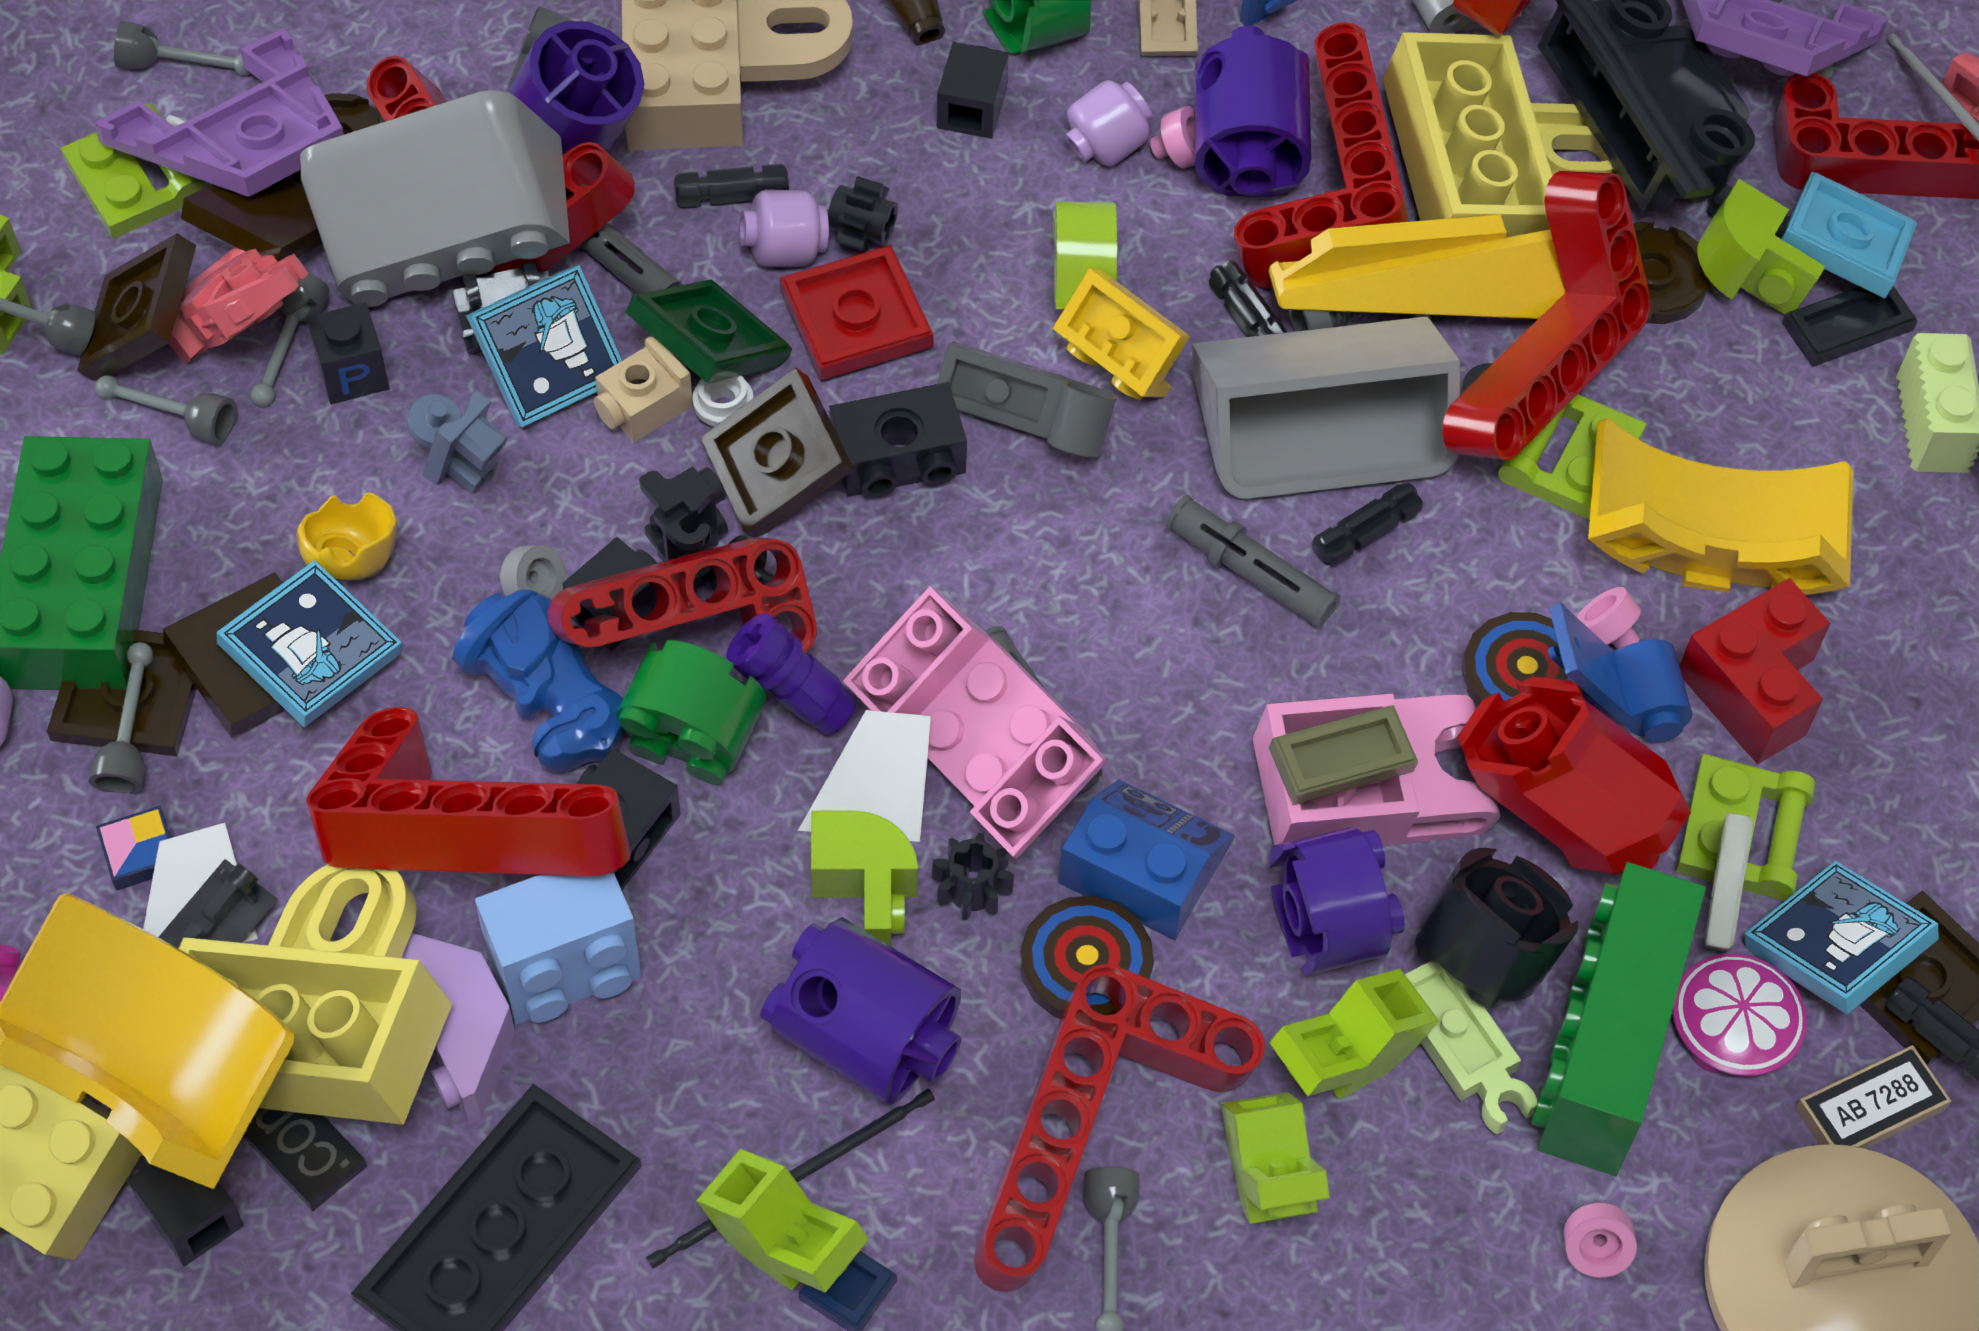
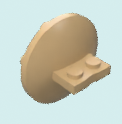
M1814 1145L1786 1151L1762 1162L1748 1172L1725 1198L1712 1223L1705 1249L1704 1275L1709 1304L1721 1331H1979V1243L1960 1210L1941 1189L1915 1169L1894 1158L1868 1149L1846 1145Z

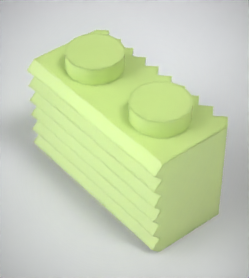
M1918 333L1913 337L1896 376V379L1900 381L1897 387L1901 390L1899 398L1903 400L1901 408L1905 410L1902 418L1906 420L1903 427L1908 430L1905 437L1909 439L1906 447L1911 450L1908 455L1912 459L1910 467L1916 472L1970 473V467L1974 465V459L1978 458L1977 453L1979 452V384L1971 338L1967 334Z

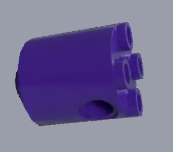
M565 21L547 28L533 43L507 93L516 96L561 136L562 156L573 147L586 142L599 144L609 153L640 104L645 83L641 64L629 45L611 30L585 21Z
M1241 26L1232 31L1230 38L1224 39L1208 48L1195 64V170L1204 184L1215 192L1226 196H1278L1298 186L1310 170L1311 112L1309 57L1304 51L1297 49L1291 43L1265 35L1259 27Z
M843 917L831 922L825 929L815 923L810 924L799 937L792 952V958L798 963L786 983H779L770 992L762 1006L760 1018L772 1024V1032L887 1104L892 1105L903 1098L919 1076L933 1084L937 1082L951 1065L961 1044L962 1037L949 1030L961 1001V989Z

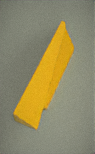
M1500 214L1331 228L1311 239L1312 253L1302 260L1283 263L1276 261L1269 268L1270 278L1279 306L1283 309L1539 319L1565 294L1550 229L1505 238L1507 232Z

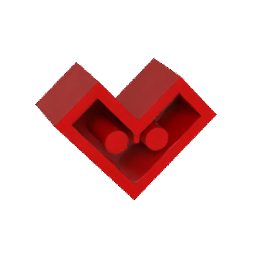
M1790 578L1692 634L1679 665L1683 680L1757 765L1805 737L1823 700L1798 670L1814 661L1831 623Z

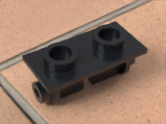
M224 859L159 935V938L178 949L184 937L242 943L278 899L257 883L258 878L243 865L237 863L234 866Z

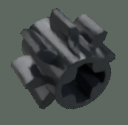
M857 176L853 188L840 185L836 189L828 209V222L830 228L839 230L836 238L837 243L864 253L869 251L871 241L882 245L887 243L894 229L898 214L897 202L886 199L889 187Z
M978 833L975 839H967L961 842L953 837L948 839L949 860L933 859L932 878L941 882L937 891L938 904L944 905L952 901L957 907L961 908L962 919L965 920L969 918L971 911H979L984 908L993 915L997 914V892L1003 894L1013 892L1014 874L1004 870L1008 866L1009 852L1005 848L995 850L992 845L985 841L983 833ZM969 872H977V878H968Z

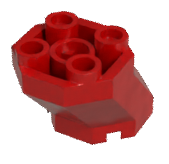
M1532 676L1516 684L1520 694L1504 701L1498 692L1481 701L1457 736L1460 746L1466 755L1465 759L1479 788L1562 849L1572 868L1615 875L1624 870L1627 862L1652 869L1657 864L1659 854L1668 850L1691 814L1667 761L1588 703L1574 681Z

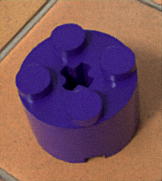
M1352 826L1277 844L1271 849L1269 868L1280 865L1282 867L1283 883L1271 886L1276 917L1291 957L1305 955L1307 962L1300 968L1304 975H1313L1387 956L1391 948L1392 935L1404 932L1405 921L1398 897L1394 893L1387 894L1381 869L1385 867V852L1382 841L1375 830L1361 832L1358 828Z

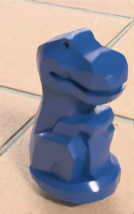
M527 589L518 590L507 596L503 593L493 594L475 606L464 622L465 630L455 644L452 659L469 676L484 674L490 676L504 693L516 701V711L522 720H533L543 710H546L553 716L535 729L532 738L535 757L539 756V763L547 770L561 774L570 772L585 763L593 761L602 762L612 748L618 749L625 733L624 728L616 719V712L623 698L595 679L587 668L578 645L562 641L554 634L548 623V609L552 599Z

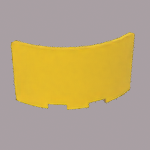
M1610 418L1603 419L1597 423L1588 539L1609 556L1644 574L1649 570V566H1652L1659 570L1681 575V586L1729 593L1731 583L1773 588L1790 578L1805 595L1850 587L1854 470L1845 461L1792 470H1745L1708 465L1681 458L1652 447L1623 430Z
M69 893L60 895L55 901L0 1001L1 1066L24 1075L75 1103H81L86 1093L112 1109L106 1123L128 1139L144 1155L149 1164L212 1189L216 1186L295 1040L293 1031L278 1016L218 972L148 931Z

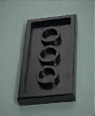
M533 1083L351 1292L353 1301L394 1331H504L642 1167L641 1160Z

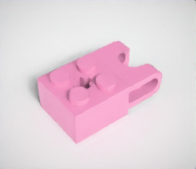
M1393 694L1267 704L1252 739L1274 845L1352 826L1358 828L1361 832L1375 830L1383 846L1480 835L1487 832L1500 819L1501 813L1498 801L1479 788L1477 782L1456 780L1442 770L1435 757V754L1461 747L1457 736L1476 710L1473 700L1467 695L1394 699ZM1394 705L1418 760V764L1413 772L1292 805L1269 750L1270 743L1274 737Z

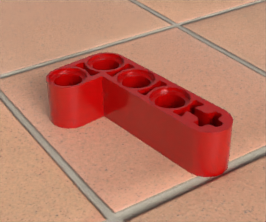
M1813 73L1809 76L1795 74L1786 82L1773 122L1777 169L1780 177L1786 184L1795 189L1802 190L1811 172H1816L1862 194L1979 199V141L1962 123L1839 117L1837 92L1828 78L1818 73Z
M750 538L568 587L558 592L551 600L548 609V623L554 634L562 641L586 648L606 645L739 608L743 626L757 615L767 613L775 617L784 611L792 622L791 633L801 640L802 650L805 653L813 646L817 636L816 619L801 559L797 551L789 543L779 539ZM769 550L776 559L777 570L775 576L769 582L762 584L756 578L754 564L761 552ZM709 566L717 577V587L715 593L710 598L701 601L695 594L693 581L701 568ZM648 582L655 589L657 603L655 609L649 615L640 618L632 607V596L639 585ZM580 604L600 609L610 606L614 616L603 614L589 618L585 622L586 630L571 624V617L580 613Z

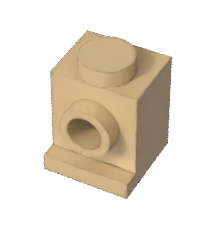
M653 336L645 339V347L595 377L598 396L593 401L597 413L610 429H615L619 426L633 443L693 407L690 372L672 352Z

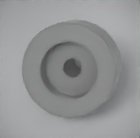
M523 545L516 547L507 555L503 562L500 573L502 589L506 596L518 590L527 589L553 599L558 592L563 590L562 583L566 581V569L563 560L554 549L548 546Z

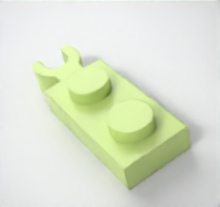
M1429 961L1406 973V977L1439 1020L1421 1044L1459 1100L1463 1101L1478 1093L1483 1101L1481 1110L1483 1121L1497 1135L1505 1130L1508 1122L1505 1113L1499 1107V1103L1504 1101L1512 1102L1520 1108L1521 1113L1526 1119L1533 1116L1538 1104L1534 1091L1523 1081L1509 1076L1517 1072L1521 1059L1485 1007L1472 1000L1466 993L1464 984L1451 976L1439 963Z

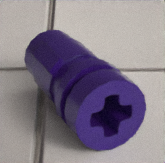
M764 613L749 620L740 628L727 649L726 659L734 664L733 669L747 679L750 676L753 677L762 686L764 691L770 690L774 698L802 721L812 725L821 734H833L844 726L856 708V696L814 656L805 653L802 650L801 640L793 633L788 632L787 628L772 615Z

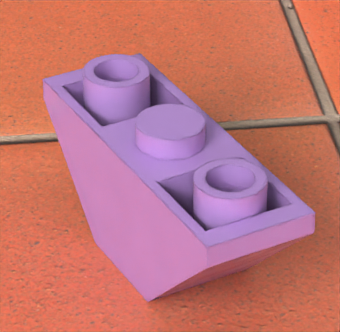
M412 933L402 958L420 960L452 1002V1007L433 1051L439 1068L431 1071L430 1074L445 1107L449 1109L459 1104L468 1124H471L482 1118L514 1039L515 1030L510 1007L481 952Z

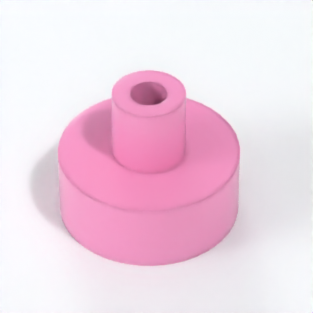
M1185 106L1162 117L1161 134L1151 138L1150 141L1152 152L1157 159L1170 156L1172 161L1183 169L1195 165V109L1193 107Z
M1615 587L1603 592L1590 601L1577 615V618L1606 645L1612 643L1617 650L1640 640L1632 626L1638 620L1641 608L1624 587Z
M1608 1203L1587 1204L1574 1211L1566 1221L1564 1227L1566 1254L1572 1266L1579 1272L1596 1278L1611 1277L1623 1272L1633 1262L1637 1251L1634 1226L1628 1214L1619 1207Z

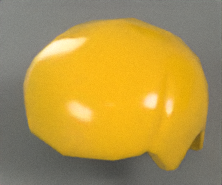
M365 493L357 504H345L336 495H333L318 511L305 515L297 528L296 542L306 566L315 560L336 580H363L373 577L380 572L390 558L396 542L398 521L393 506L377 494Z

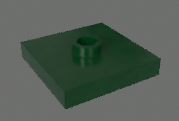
M712 279L632 295L625 311L628 316L708 384L779 367L787 361L792 350L789 346L790 344Z

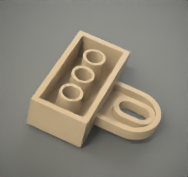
M622 0V40L629 45L640 62L645 83L641 102L625 126L628 150L743 146L741 82L809 79L823 75L838 66L850 51L853 40V18L847 1ZM783 23H819L826 27L818 33L779 34L771 30L773 26Z

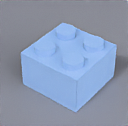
M614 872L601 876L537 875L475 898L487 956L502 994L510 1007L515 1025L529 1019L535 1023L550 1021L563 1014L571 1003L592 995L600 999L616 996L625 991L631 985L632 980L642 977L634 918Z

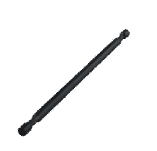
M929 1088L924 1090L904 1106L894 1108L790 1170V1174L796 1182L801 1181L903 1120L908 1113L916 1108L924 1107L935 1100L933 1093ZM708 1219L678 1237L668 1247L659 1249L646 1256V1259L654 1269L664 1263L674 1253L686 1250L716 1232L717 1228Z

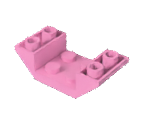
M931 586L926 589L843 680L871 711L931 716L927 758L974 805L970 813L1015 858H1018L1107 763V760L1086 730L997 641Z

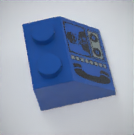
M1119 779L1092 797L1061 849L1058 883L1083 896H1097L1117 902L1138 917L1142 925L1175 941L1233 842L1235 835Z

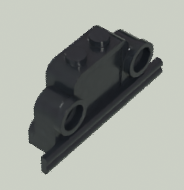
M1555 0L1558 7L1537 47L1641 211L1647 213L1665 210L1672 204L1674 199L1694 198L1720 192L1729 183L1740 163L1745 161L1755 144V135L1747 123L1749 118L1748 107L1706 44L1697 41L1693 30L1687 27L1669 26L1672 20V10L1666 0Z

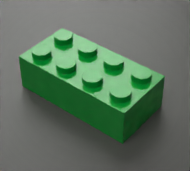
M24 436L0 558V676L7 681L10 689L60 690L62 681H75L78 688L101 689V682H108L110 689H127L130 675L127 651L134 644V629L139 630L163 482L150 439Z
M1630 862L1626 863L1618 886L1605 882L1596 912L1592 915L1582 946L1584 954L1579 970H1576L1567 997L1565 1008L1568 1009L1548 1063L1551 1067L1545 1086H1542L1537 1101L1538 1104L1532 1117L1531 1125L1543 1128L1537 1151L1617 1177L1642 1124L1706 886Z

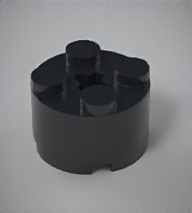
M1484 847L1470 850L1461 858L1424 913L1421 920V931L1415 938V944L1423 956L1439 963L1451 976L1464 984L1465 991L1472 1000L1482 1006L1495 1008L1499 1006L1502 1000H1522L1530 997L1537 990L1576 935L1578 920L1571 924L1568 912L1573 907V903L1562 886L1547 872L1531 861L1516 856L1511 864L1493 859L1492 857L1498 849Z

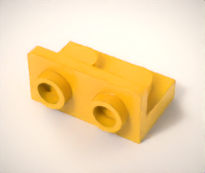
M1097 268L1088 269L1052 328L1069 341L1066 348L1073 356L1092 366L1100 364L1114 375L1111 383L1118 390L1137 400H1142L1143 397L1167 396L1172 386L1164 378L1191 337L1104 271Z

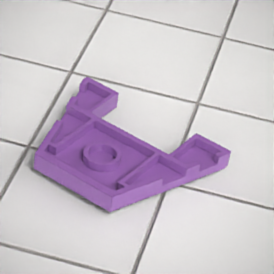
M1682 0L1697 41L1708 44V48L1712 52L1724 57L1739 58L1743 55L1761 61L1767 70L1782 76H1793L1796 73L1809 76L1881 41L1889 17L1842 2L1834 19L1830 20L1771 0Z
M284 28L241 49L244 68L263 83L178 126L171 125L140 100L95 122L99 142L105 146L248 197L269 188L274 183L301 170L300 155L307 147L344 134L342 125L320 87L315 86L311 80L306 62L302 55H297L295 52L292 38Z

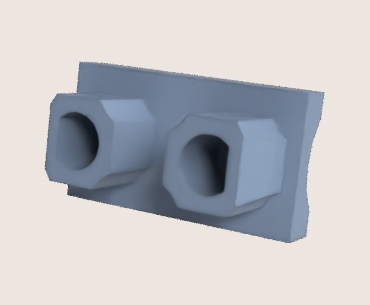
M476 390L469 397L463 416L460 408L453 400L439 394L423 395L414 401L409 409L407 417L409 433L416 442L425 447H431L422 476L436 485L446 475H449L468 492L473 494L497 468L499 461L495 457L505 446L508 437L485 419L491 401L480 391Z

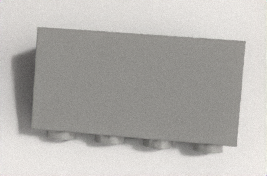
M489 90L473 93L311 145L304 149L300 155L302 184L338 290L355 305L367 302L368 307L378 306L385 303L388 298L413 290H431L438 287L443 281L466 274H484L491 271L496 265L519 258H538L546 254L549 249L570 243L561 136L521 100L507 92Z
M1428 316L1192 343L1193 376L1215 470L1223 487L1235 497L1252 499L1434 477L1447 471L1458 457V454H1452L1447 450L1443 442L1442 428L1447 409L1460 396V360Z

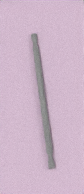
M1895 33L1890 34L1887 37V42L1899 51L1904 61L1979 141V123L1919 58L1902 44V40Z

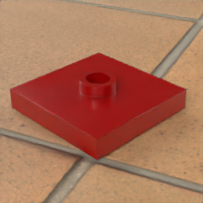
M892 245L780 277V291L821 381L933 347L934 334Z

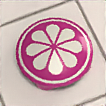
M1728 953L1714 955L1693 965L1681 978L1672 1010L1676 1030L1684 1045L1692 1053L1694 1062L1708 1072H1723L1735 1076L1752 1077L1765 1075L1790 1063L1799 1051L1807 1029L1805 1005L1799 991L1791 980L1770 963L1744 954Z

